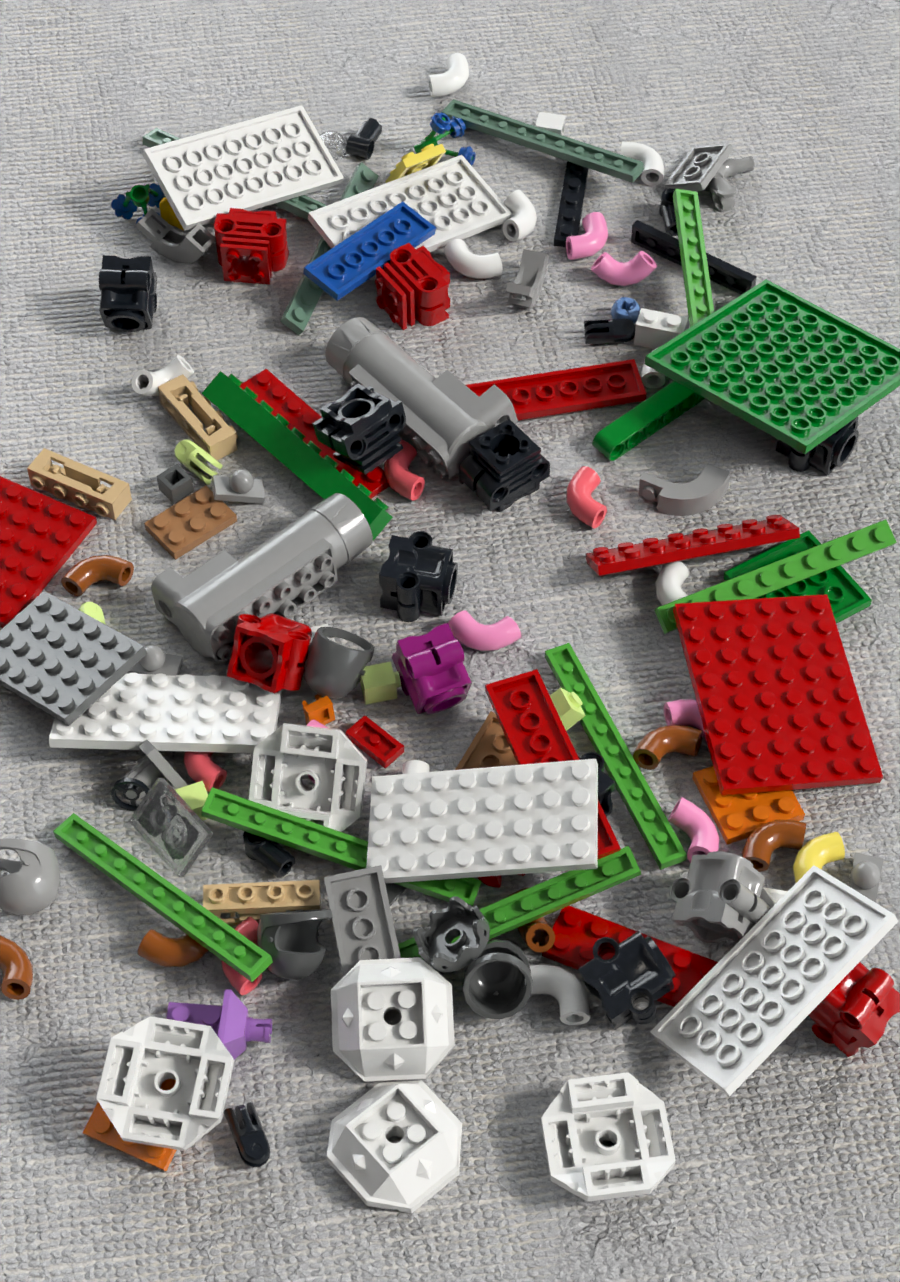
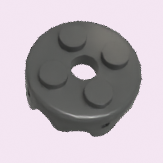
M457 896L450 898L447 908L435 909L430 912V922L426 929L415 927L413 930V937L419 950L418 954L429 966L439 972L458 971L471 964L481 955L490 936L489 923L476 905L474 907L470 906ZM460 936L456 942L451 943L454 938Z

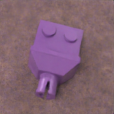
M225 989L222 1006L169 1002L166 1019L211 1026L234 1060L246 1050L247 1042H271L272 1019H254L249 1017L247 1007L232 990Z

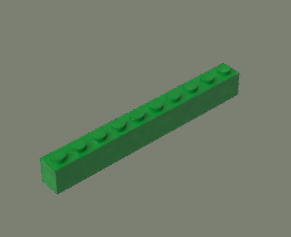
M220 371L202 394L324 500L335 493L348 497L366 518L374 541L393 518L386 512L388 506L379 498L373 501L369 497L372 492L361 483L358 486L352 483L355 478L345 469L339 472L336 469L338 463L331 457L326 455L323 458L319 455L322 450L312 441L308 444L305 443L303 439L306 436L295 427L290 430L287 427L289 422L279 413L276 417L271 414L274 409L262 400L258 403L255 400L258 395L248 387L243 390L240 387L242 382L232 373L226 376Z

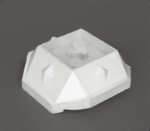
M284 723L254 748L249 800L342 832L361 817L367 759L341 730ZM309 774L315 779L314 788L309 789L303 785V775Z
M420 957L360 960L331 989L333 1053L365 1083L426 1080L455 1047L452 984ZM389 1010L398 1011L401 1014L400 1022L396 1025L387 1024L384 1021L386 1012Z
M150 1016L125 1032L122 1031L111 1037L96 1099L123 1141L186 1151L221 1123L234 1059L211 1026ZM165 1080H176L175 1086L167 1091L161 1089V1085Z
M629 1072L567 1080L560 1093L541 1117L550 1181L587 1202L651 1194L675 1166L676 1159L664 1102L649 1089L641 1085ZM608 1140L615 1145L613 1147H604L600 1142Z
M422 1080L378 1083L332 1119L327 1161L367 1206L396 1209L400 1212L412 1214L459 1175L462 1123ZM392 1136H399L402 1138V1140L397 1143H391L388 1141V1139Z

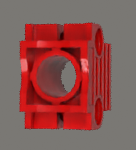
M230 208L229 214L217 213L214 222L218 263L223 268L224 281L270 285L272 272L281 271L287 265L289 250L286 241V219L277 218L276 211L252 212L239 208Z
M407 243L391 252L390 264H384V270L380 266L376 268V303L380 309H384L388 313L392 322L397 323L402 330L407 329V323L410 326L415 325V319L424 326H434L449 318V314L445 310L450 308V298L448 295L450 272L444 266L434 261L430 252L424 246L415 249L410 243Z

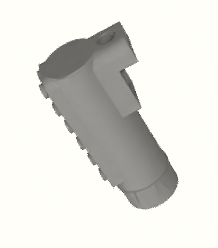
M356 317L346 321L333 333L327 344L325 352L327 363L351 387L357 384L366 388L372 386L375 392L395 402L397 400L402 401L406 422L403 429L396 435L402 437V440L411 444L425 464L430 462L441 478L451 479L455 474H459V467L462 461L471 455L469 453V448H471L469 442L508 419L514 424L518 422L512 402L496 385L490 387L479 397L448 370L435 378L402 350L389 335L381 331L366 318Z
M335 493L308 509L297 520L239 560L235 559L226 550H223L184 578L169 567L160 573L151 585L156 609L179 628L187 642L199 654L213 658L216 662L227 661L231 658L239 615L250 614L262 617L266 614L274 613L285 618L291 616L297 609L312 601L317 595L332 587L338 581L337 569L348 564L372 544V532L360 509L345 495Z

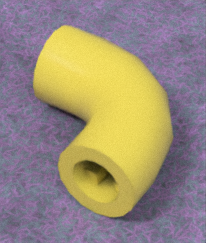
M838 832L824 834L811 839L798 851L793 865L795 883L813 865L822 870L825 864L844 859V844Z

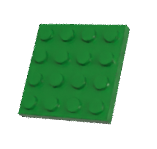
M808 530L800 534V538L788 540L724 572V580L733 579L821 545V543ZM842 566L757 598L827 594L836 624L870 607L872 599Z

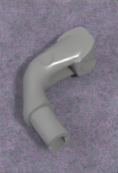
M752 156L741 159H727L709 182L708 187L712 195L711 200L718 211L726 212L733 210L736 187L730 186L726 178L735 176L740 172L753 171L755 164Z

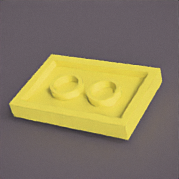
M430 144L422 148L420 153L414 154V152H410L401 157L402 161L395 165L396 168L390 172V176L385 183L436 165L446 153L443 144L437 146Z

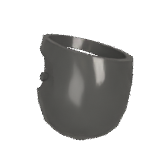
M320 627L317 629L308 648L306 661L304 662V680L309 688L321 697L328 696L330 699L345 697L359 684L361 675H365L366 671L364 668L371 661L375 647L369 641L351 632L334 627ZM327 637H337L351 641L364 650L345 647Z
M331 909L261 914L257 929V946L271 955L273 963L267 969L277 977L299 980L315 973L322 963L327 950L318 941V930L323 920L333 918Z
M489 941L481 955L471 964L464 967L465 974L462 985L465 1000L475 1013L484 1018L499 1020L511 1017L525 1007L531 996L533 980L528 959L520 947L510 941Z

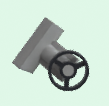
M145 740L139 746L147 757L123 778L118 780L111 791L113 801L125 810L140 811L146 808L151 799L150 790L164 777L176 789L187 786L186 782L148 740ZM115 789L123 792V796L130 800L131 805L121 801L117 797ZM146 794L147 801L141 805H136V800L141 799Z

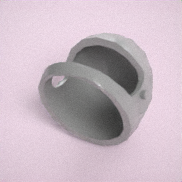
M11 838L0 839V849L14 850L21 860L13 861L0 858V869L10 873L0 877V908L13 915H31L44 910L56 900L60 887V870L55 851L47 845L36 841Z

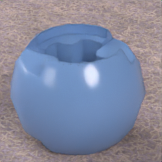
M621 297L614 302L611 308L612 319H630L634 323L637 322L640 306L634 299Z

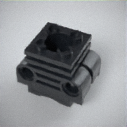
M360 384L355 385L340 399L329 402L320 408L322 417L312 423L318 441L335 451L333 453L335 459L365 475L403 449L402 444L398 443L401 441V438L396 435L403 429L406 422L402 401L397 400L395 402L375 392L372 386L366 388Z
M510 419L469 442L471 447L469 448V453L471 455L466 457L459 467V482L461 484L465 483L472 491L476 490V495L487 505V509L490 512L494 509L502 512L520 498L540 489V482L550 477V462L540 454L541 448Z

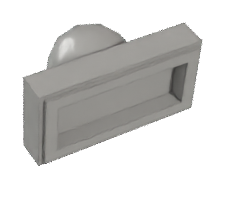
M239 469L235 470L230 476L213 475L211 484L214 500L264 503L265 493L262 479H254L249 471Z
M148 645L145 647L147 654L127 672V674L162 673L176 676L180 673L183 657L166 654L159 646Z
M855 852L849 887L876 903L884 859Z

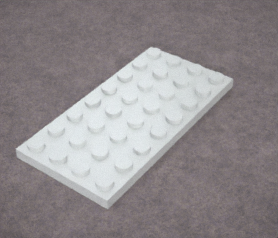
M302 105L144 149L142 154L184 231L194 228L197 224L205 225L215 222L217 213L229 214L230 208L252 211L341 184L344 180L343 175Z
M463 155L311 211L308 214V220L332 249L403 201L436 227L435 235L415 248L424 246L429 252L445 247L451 240H463L503 224L505 220L512 218L511 211Z
M126 673L70 726L55 718L49 736L50 748L141 750L139 746L145 740H148L158 751L253 754L254 748L276 730L282 690L274 694L252 683L239 681L228 676H197L190 674L170 676L162 673Z
M596 759L372 777L366 868L381 865L385 883L597 869L598 763Z
M813 865L650 1033L658 1042L727 1095L731 1096L898 923V920L887 909Z

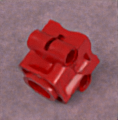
M269 613L262 617L250 614L239 615L227 676L239 681L252 683L274 694L282 689L299 690L304 673V662L306 661L312 638L311 628L274 613Z
M859 962L808 1015L815 1022L812 1026L813 1033L825 1043L834 1044L847 1057L856 1054L859 1047L869 1048L876 1045L884 1034L889 1019L900 1012V993L893 988L894 981L892 977L880 968L875 967L869 970Z

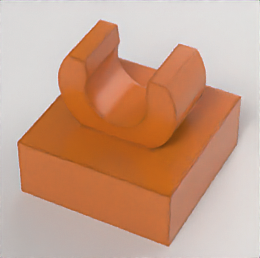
M315 695V702L307 704L305 700L302 701L306 725L311 720H316L323 725L335 720L333 703L328 696L322 698L319 695Z

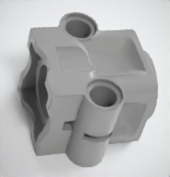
M713 851L707 855H693L687 878L680 877L676 879L669 888L670 898L676 902L672 920L680 926L690 928L695 937L702 942L717 943L729 939L738 943L771 909L770 905L760 898L765 877L753 868V864L749 860L736 854Z

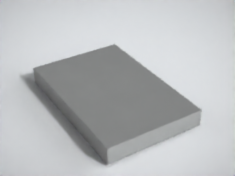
M731 144L692 147L663 186L664 190L669 188L689 191L704 190L733 151Z

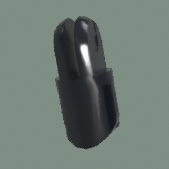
M630 319L587 320L583 322L586 344L629 342L635 337L636 325Z
M253 1102L247 1104V1109L243 1104L236 1106L235 1114L232 1108L225 1109L224 1115L242 1161L245 1165L252 1168L261 1167L266 1164L270 1156V1145Z

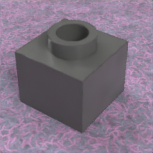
M178 464L157 475L159 490L173 504L194 492L192 478Z

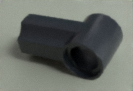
M373 118L364 121L356 135L351 134L349 136L346 153L370 159L374 151V143L382 133V125Z
M669 188L662 192L659 213L663 217L666 233H669L671 236H678L673 201L675 189Z
M244 831V846L248 858L259 861L277 878L284 877L291 871L292 866L295 864V857L281 845Z

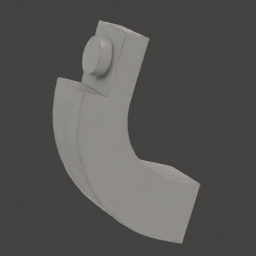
M153 209L135 226L153 242L150 246L153 250L178 263L195 262L216 240L200 223L189 233L181 232L168 224Z
M523 249L516 280L514 283L508 282L506 292L510 293L508 303L530 308L536 304L545 279L549 255Z
M707 463L702 473L695 480L687 483L668 482L644 472L640 478L638 495L658 503L657 512L674 516L695 515L712 508L723 498L728 490L731 472Z

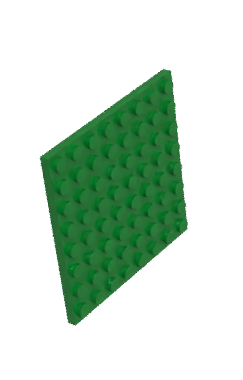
M767 279L646 355L644 363L676 383L683 385L715 405L724 408L804 454L900 386L899 348Z

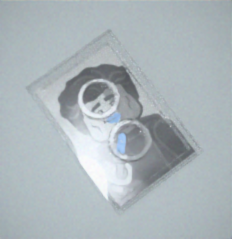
M157 778L129 819V823L177 877H184L214 834L164 778Z

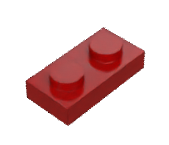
M365 715L346 731L347 738L385 769L405 752L403 744Z

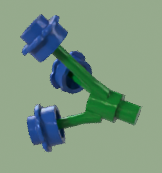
M435 113L430 121V126L433 130L425 139L421 140V143L414 145L415 152H422L421 149L430 144L437 146V141L449 134L453 138L462 137L466 129L465 123L461 118H455L454 116L449 118L444 113ZM470 146L467 148L461 147L459 153L446 150L445 155L453 157L463 155L470 165L474 164L476 157L475 152H473Z

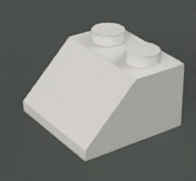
M641 308L636 322L634 345L652 349L662 346L690 327L689 317Z

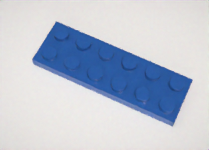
M402 201L306 265L303 274L338 301L375 276L377 267L380 266L384 269V264H390V254L393 250L407 243L416 248L435 235L436 227Z

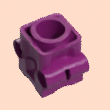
M448 623L434 627L427 634L409 636L397 641L396 652L393 653L392 660L399 672L401 688L406 696H410L417 714L425 712L427 714L438 713L466 699L472 682L463 664L465 657L461 644L454 638Z

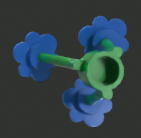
M159 184L135 185L130 192L125 193L126 197L123 194H119L117 199L111 202V207L115 210L117 217L122 216L124 219L129 220L133 217V213L137 211V207H142L144 217L149 212L147 204L150 207L156 206L159 208V203L166 196ZM143 217L138 218L137 221H136V224H137Z

